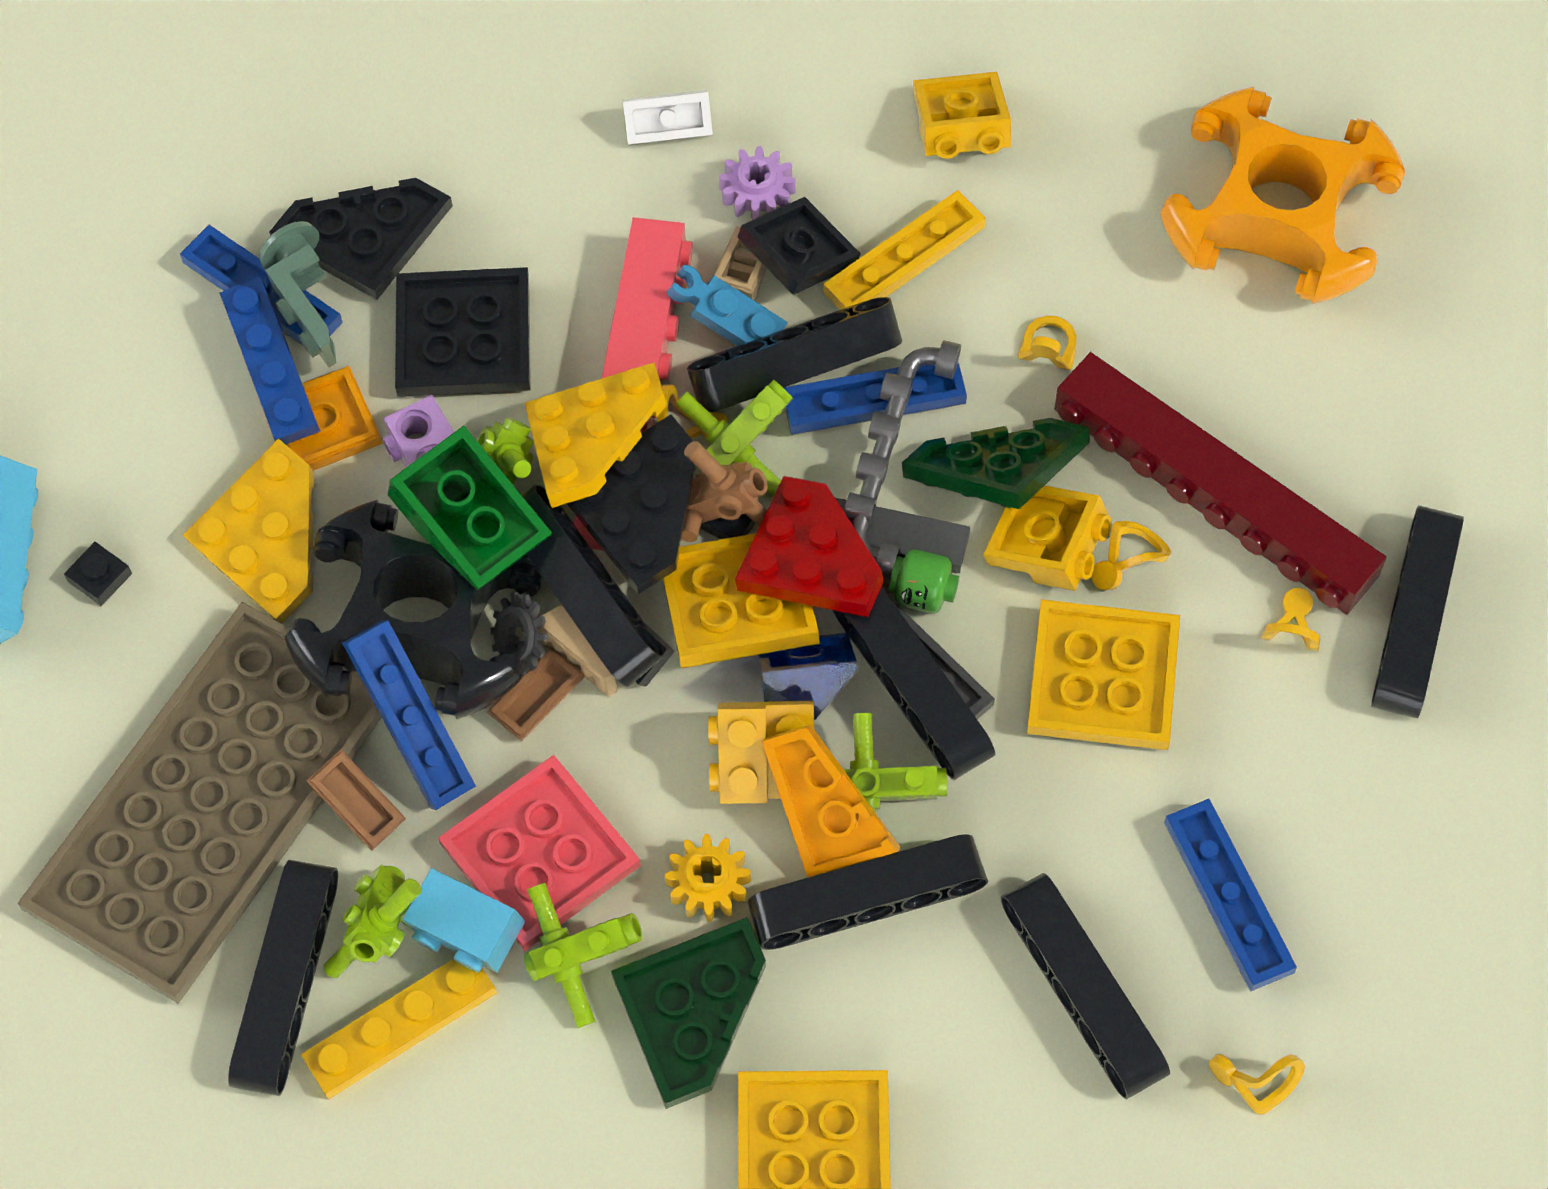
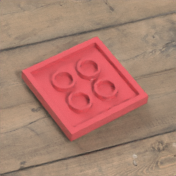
M552 755L438 838L441 847L477 891L515 909L525 920L516 938V941L524 951H527L539 942V937L543 936L527 889L546 883L552 904L562 925L641 866L639 857L555 755Z

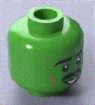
M911 549L904 557L897 556L890 578L889 592L895 593L896 603L901 607L935 614L941 610L944 601L953 603L960 576L951 574L952 563L947 556L919 549Z

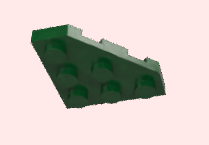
M1045 418L1032 421L1033 429L1008 433L1006 426L970 432L971 440L947 445L944 437L926 440L901 462L903 478L921 482L926 486L939 487L961 493L966 497H975L997 503L1005 508L1020 509L1090 443L1089 427L1054 418Z
M747 917L611 971L613 981L665 1109L712 1091L766 968V959Z

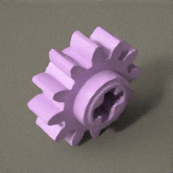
M758 146L755 150V156L749 157L748 153L741 149L739 150V163L733 160L725 161V173L719 175V189L722 190L723 205H735L736 217L742 216L747 210L751 211V218L754 220L760 217V212L766 211V213H770L776 210V205L783 207L789 204L790 195L796 193V179L792 177L791 163L787 162L780 165L779 151L773 152L767 158L764 157L763 148Z

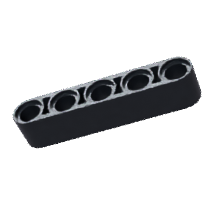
M879 297L702 358L687 367L696 400L708 412H715L756 398L758 393L762 392L773 380L784 388L893 349L902 343V337L891 298Z
M534 484L522 497L552 532V535L526 555L609 672L620 683L630 687L665 656L664 650L561 506L552 508L546 489L539 484Z
M1420 505L1417 506L1406 546L1371 707L1419 718L1426 696L1464 516Z
M882 587L869 617L832 610L847 635L941 768H946L947 775L952 780L958 779L995 756L994 746L982 725Z
M962 834L769 888L750 897L747 903L761 948L774 950L965 896L982 889L989 881L973 836Z
M288 860L284 866L229 1066L228 1084L231 1088L280 1096L285 1088L337 892L338 869L335 867Z
M1042 873L1001 896V903L1008 919L1117 1092L1127 1100L1169 1076L1170 1069L1162 1051L1051 878L1047 874Z

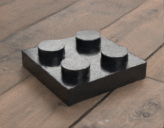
M806 197L741 225L737 236L792 295L835 276L858 260L861 255Z

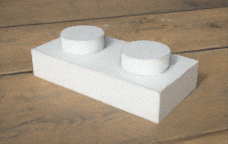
M707 90L622 100L628 145L713 135Z

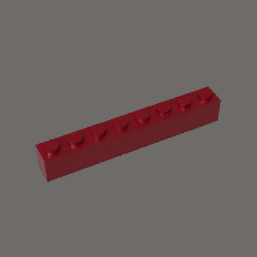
M1089 352L1057 387L1054 410L1058 412L1063 421L1089 427V435L1094 438L1095 442L1107 452L1117 453L1127 460L1139 475L1145 478L1151 477L1164 486L1170 496L1176 501L1183 504L1188 503L1201 512L1206 521L1213 527L1225 529L1238 538L1243 547L1250 553L1258 556L1262 555L1271 561L1287 579L1294 582L1299 581L1315 592L1317 598L1324 605L1334 609L1338 608L1348 615L1379 578L1387 558L1386 555L1092 352Z

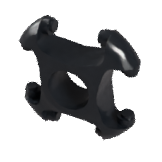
M378 500L371 501L345 511L322 526L316 534L313 547L315 557L325 563H332L343 559L354 562L361 568L360 580L335 627L321 633L312 621L298 618L289 626L285 636L286 645L292 659L304 676L326 697L328 695L341 696L342 694H349L352 682L351 671L357 670L342 643L381 620L389 621L419 679L445 685V688H438L435 701V710L441 711L442 714L456 716V719L474 714L501 699L518 684L521 665L520 659L510 653H501L498 656L492 657L489 661L481 660L473 653L471 639L482 612L496 592L509 588L515 589L520 595L527 593L531 597L540 590L543 578L527 555L523 556L477 591L431 544L388 533L389 530H395L398 519V509L392 508V505L378 503ZM408 597H427L441 602L448 608L440 617L425 622H405L391 617L384 611L393 602Z

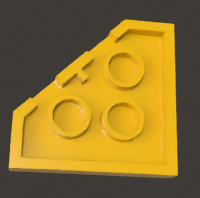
M654 362L525 402L547 497L552 508L596 495L606 483L605 474L616 460L622 462L642 437L640 429L651 416L658 417L667 406Z
M278 438L183 534V537L268 615L282 624L313 592V574L310 572L311 549H313L314 514L311 512V491L314 489V471L310 465Z

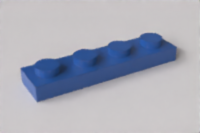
M208 225L180 253L182 262L223 291L261 277L282 331L303 345L298 336L303 332L297 322L289 325L281 315L275 304L280 299L274 292L268 275L258 257L211 225ZM304 290L303 293L327 325L329 336H331L343 323L341 314Z
M258 277L219 292L274 440L276 441L279 438L287 445L320 432L319 425L262 278Z
M959 362L953 379L934 375V365L921 366L916 371L911 395L903 415L966 404L967 393ZM899 367L784 387L793 397L785 408L791 435L871 421L874 412L884 414L888 401L880 399L883 381L886 373L896 375Z
M381 620L344 641L342 644L430 809L437 810L476 787L389 621Z
M1210 799L1167 815L1164 824L1250 992L1294 974L1297 966Z

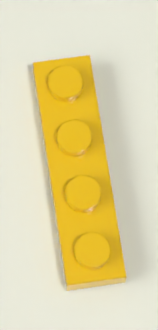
M956 190L823 283V293L839 310L873 298L887 297L984 229L986 217L959 190Z
M452 959L303 1052L301 1056L329 1100L497 994L496 988L483 968L477 973Z

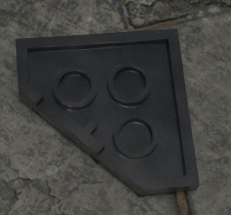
M415 177L399 180V186L374 190L373 186L338 192L339 197L322 201L314 202L312 197L295 200L269 233L271 236L280 228L294 222L304 221L312 224L319 232V241L314 251L319 257L318 264L321 269L378 300L395 279L396 273H399L453 205L451 196Z
M672 414L641 433L642 437L622 462L616 460L606 472V483L596 495L567 503L638 595L677 569L680 554L679 547L691 496V484L694 471L696 470V465L684 455L685 448L693 440Z

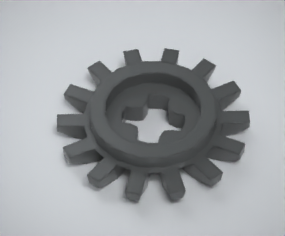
M518 592L510 593L511 602L507 598H503L500 601L503 610L501 612L494 611L493 617L496 619V623L490 630V634L494 635L495 640L492 650L493 652L498 651L499 654L510 653L520 659L521 665L519 676H525L529 669L534 671L537 668V657L539 659L543 658L545 654L543 647L538 641L547 640V635L539 632V628L545 625L546 619L544 616L537 618L540 612V605L536 601L532 602L529 594L522 593V597H520ZM516 627H521L522 632L525 633L524 641H520L519 637L515 635Z

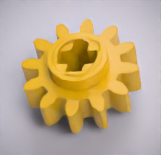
M704 834L702 846L698 848L690 840H684L685 856L682 857L675 853L670 854V865L675 871L665 873L666 885L674 888L670 893L671 903L678 905L686 901V917L688 918L693 917L698 909H703L707 922H712L714 909L721 908L725 915L732 916L731 899L745 902L747 894L742 885L751 882V870L741 868L746 862L744 851H737L730 855V839L727 837L719 843L718 847L712 846L709 834ZM713 873L714 883H703L702 874Z

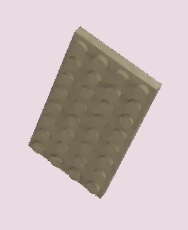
M244 602L240 603L18 902L23 911L177 1004L183 999L322 803L323 799L306 781L341 749L352 760L382 718L357 671H351L352 682L348 695H328L326 697L304 676L292 659L285 641L289 628Z

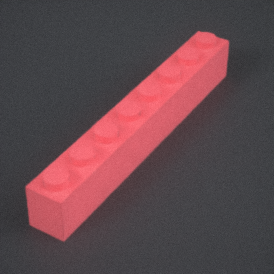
M632 218L602 378L654 362L660 382L670 379L672 354L667 353L669 342L677 341L679 316L674 315L676 304L683 305V303L672 300L666 292L673 283L686 289V281L676 275L683 265L690 266L692 260L693 242L686 241L685 223ZM651 416L640 429L641 433L652 427L657 417ZM575 515L573 524L591 549L603 550Z

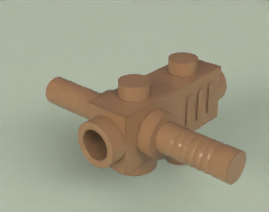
M698 441L688 444L684 450V455L704 474H698L692 479L691 496L681 539L686 542L696 541L701 523L720 517L735 520L741 514H746L759 527L767 512V509L758 501V496L764 495L767 491V480L760 469L753 468L748 462L732 463L731 466L721 465Z

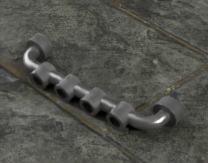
M943 340L940 348L923 347L913 350L904 357L896 375L886 373L880 399L887 400L888 404L884 414L874 412L870 423L868 438L876 440L872 454L861 453L856 470V478L864 480L860 495L852 492L849 493L844 512L878 563L885 579L890 580L895 560L897 556H900L901 544L883 540L880 548H876L868 542L867 531L874 517L877 498L887 474L893 446L898 438L903 413L911 395L913 380L916 371L924 365H934V375L953 379L961 351V344Z

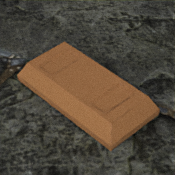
M550 647L545 652L543 658L538 660L537 668L534 671L529 669L527 674L519 679L518 684L499 699L487 711V714L522 742L585 678V674Z
M342 749L306 781L370 851H373L406 820L404 815Z

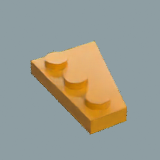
M811 724L767 737L762 741L807 878L893 854L901 849Z

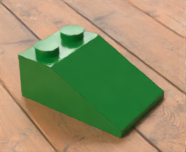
M464 425L390 479L387 494L415 530L477 591L552 535V532Z

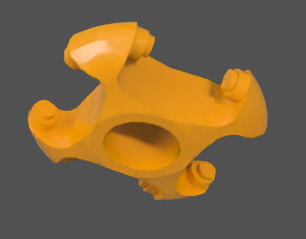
M1254 87L1237 90L1209 102L1195 113L1191 125V135L1200 142L1216 140L1224 143L1232 154V171L1215 200L1205 209L1195 210L1188 198L1181 194H1171L1165 200L1160 217L1171 242L1184 261L1193 270L1195 268L1205 271L1208 269L1214 270L1220 254V249L1215 248L1218 247L1257 254L1289 264L1307 273H1300L1294 294L1300 295L1302 299L1312 301V304L1342 296L1373 277L1377 265V254L1374 250L1368 247H1359L1346 253L1336 245L1334 237L1335 213L1347 193L1358 184H1373L1380 192L1385 194H1394L1401 187L1405 176V169L1396 148L1384 131L1372 119L1366 121L1357 118V121L1350 119L1344 140L1350 141L1349 144L1297 134L1259 119L1260 116L1266 118L1272 97L1266 96L1265 92L1254 90ZM1269 182L1288 183L1301 189L1313 203L1308 207L1296 210L1277 209L1262 202L1252 189L1257 185Z

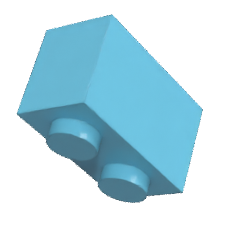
M431 868L421 885V894L411 903L402 919L415 931L411 938L436 952L441 945L456 952L453 959L472 971L479 973L484 966L498 973L525 920L515 909Z

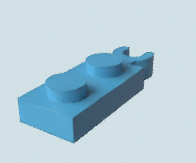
M683 265L676 274L687 282L688 289L673 283L666 292L676 302H690L693 304L694 307L689 315L690 317L736 346L782 331L788 323L715 275L710 278L707 284L704 283L699 272L689 265Z

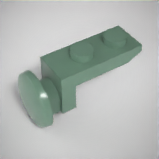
M294 222L280 228L265 241L259 253V260L268 275L274 292L280 299L275 304L281 315L289 325L297 322L303 331L298 336L312 358L319 354L330 368L336 364L334 342L329 336L327 325L303 293L304 290L326 277L318 264L319 257L314 251L319 241V232L308 222Z

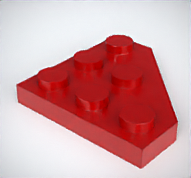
M783 476L735 577L737 591L869 617L884 582L881 568L828 486L824 483Z

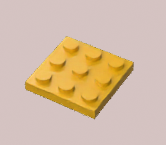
M756 533L679 547L680 554L677 569L662 580L681 668L820 644L813 606L737 591L735 577Z
M1041 599L1026 734L1168 750L1171 736L1180 615Z
M888 1070L738 1071V1189H891Z

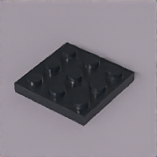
M528 267L396 273L395 389L397 397L531 390Z

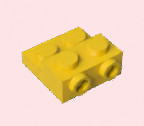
M997 71L913 80V95L919 114L920 135L926 156L937 155L943 159H950L961 152L981 151L985 154H995L1002 148L1011 147V117Z
M1044 486L1020 509H1004L983 556L988 565L1029 573L1034 583L1076 591L1080 579L1088 580L1093 573L1095 564L1093 551L1098 541L1105 542L1108 539L1112 526L1111 517L1100 495Z
M814 701L718 703V716H708L709 745H718L719 763H709L710 792H719L720 804L768 803V799H781L762 741L767 737L810 724L814 728Z

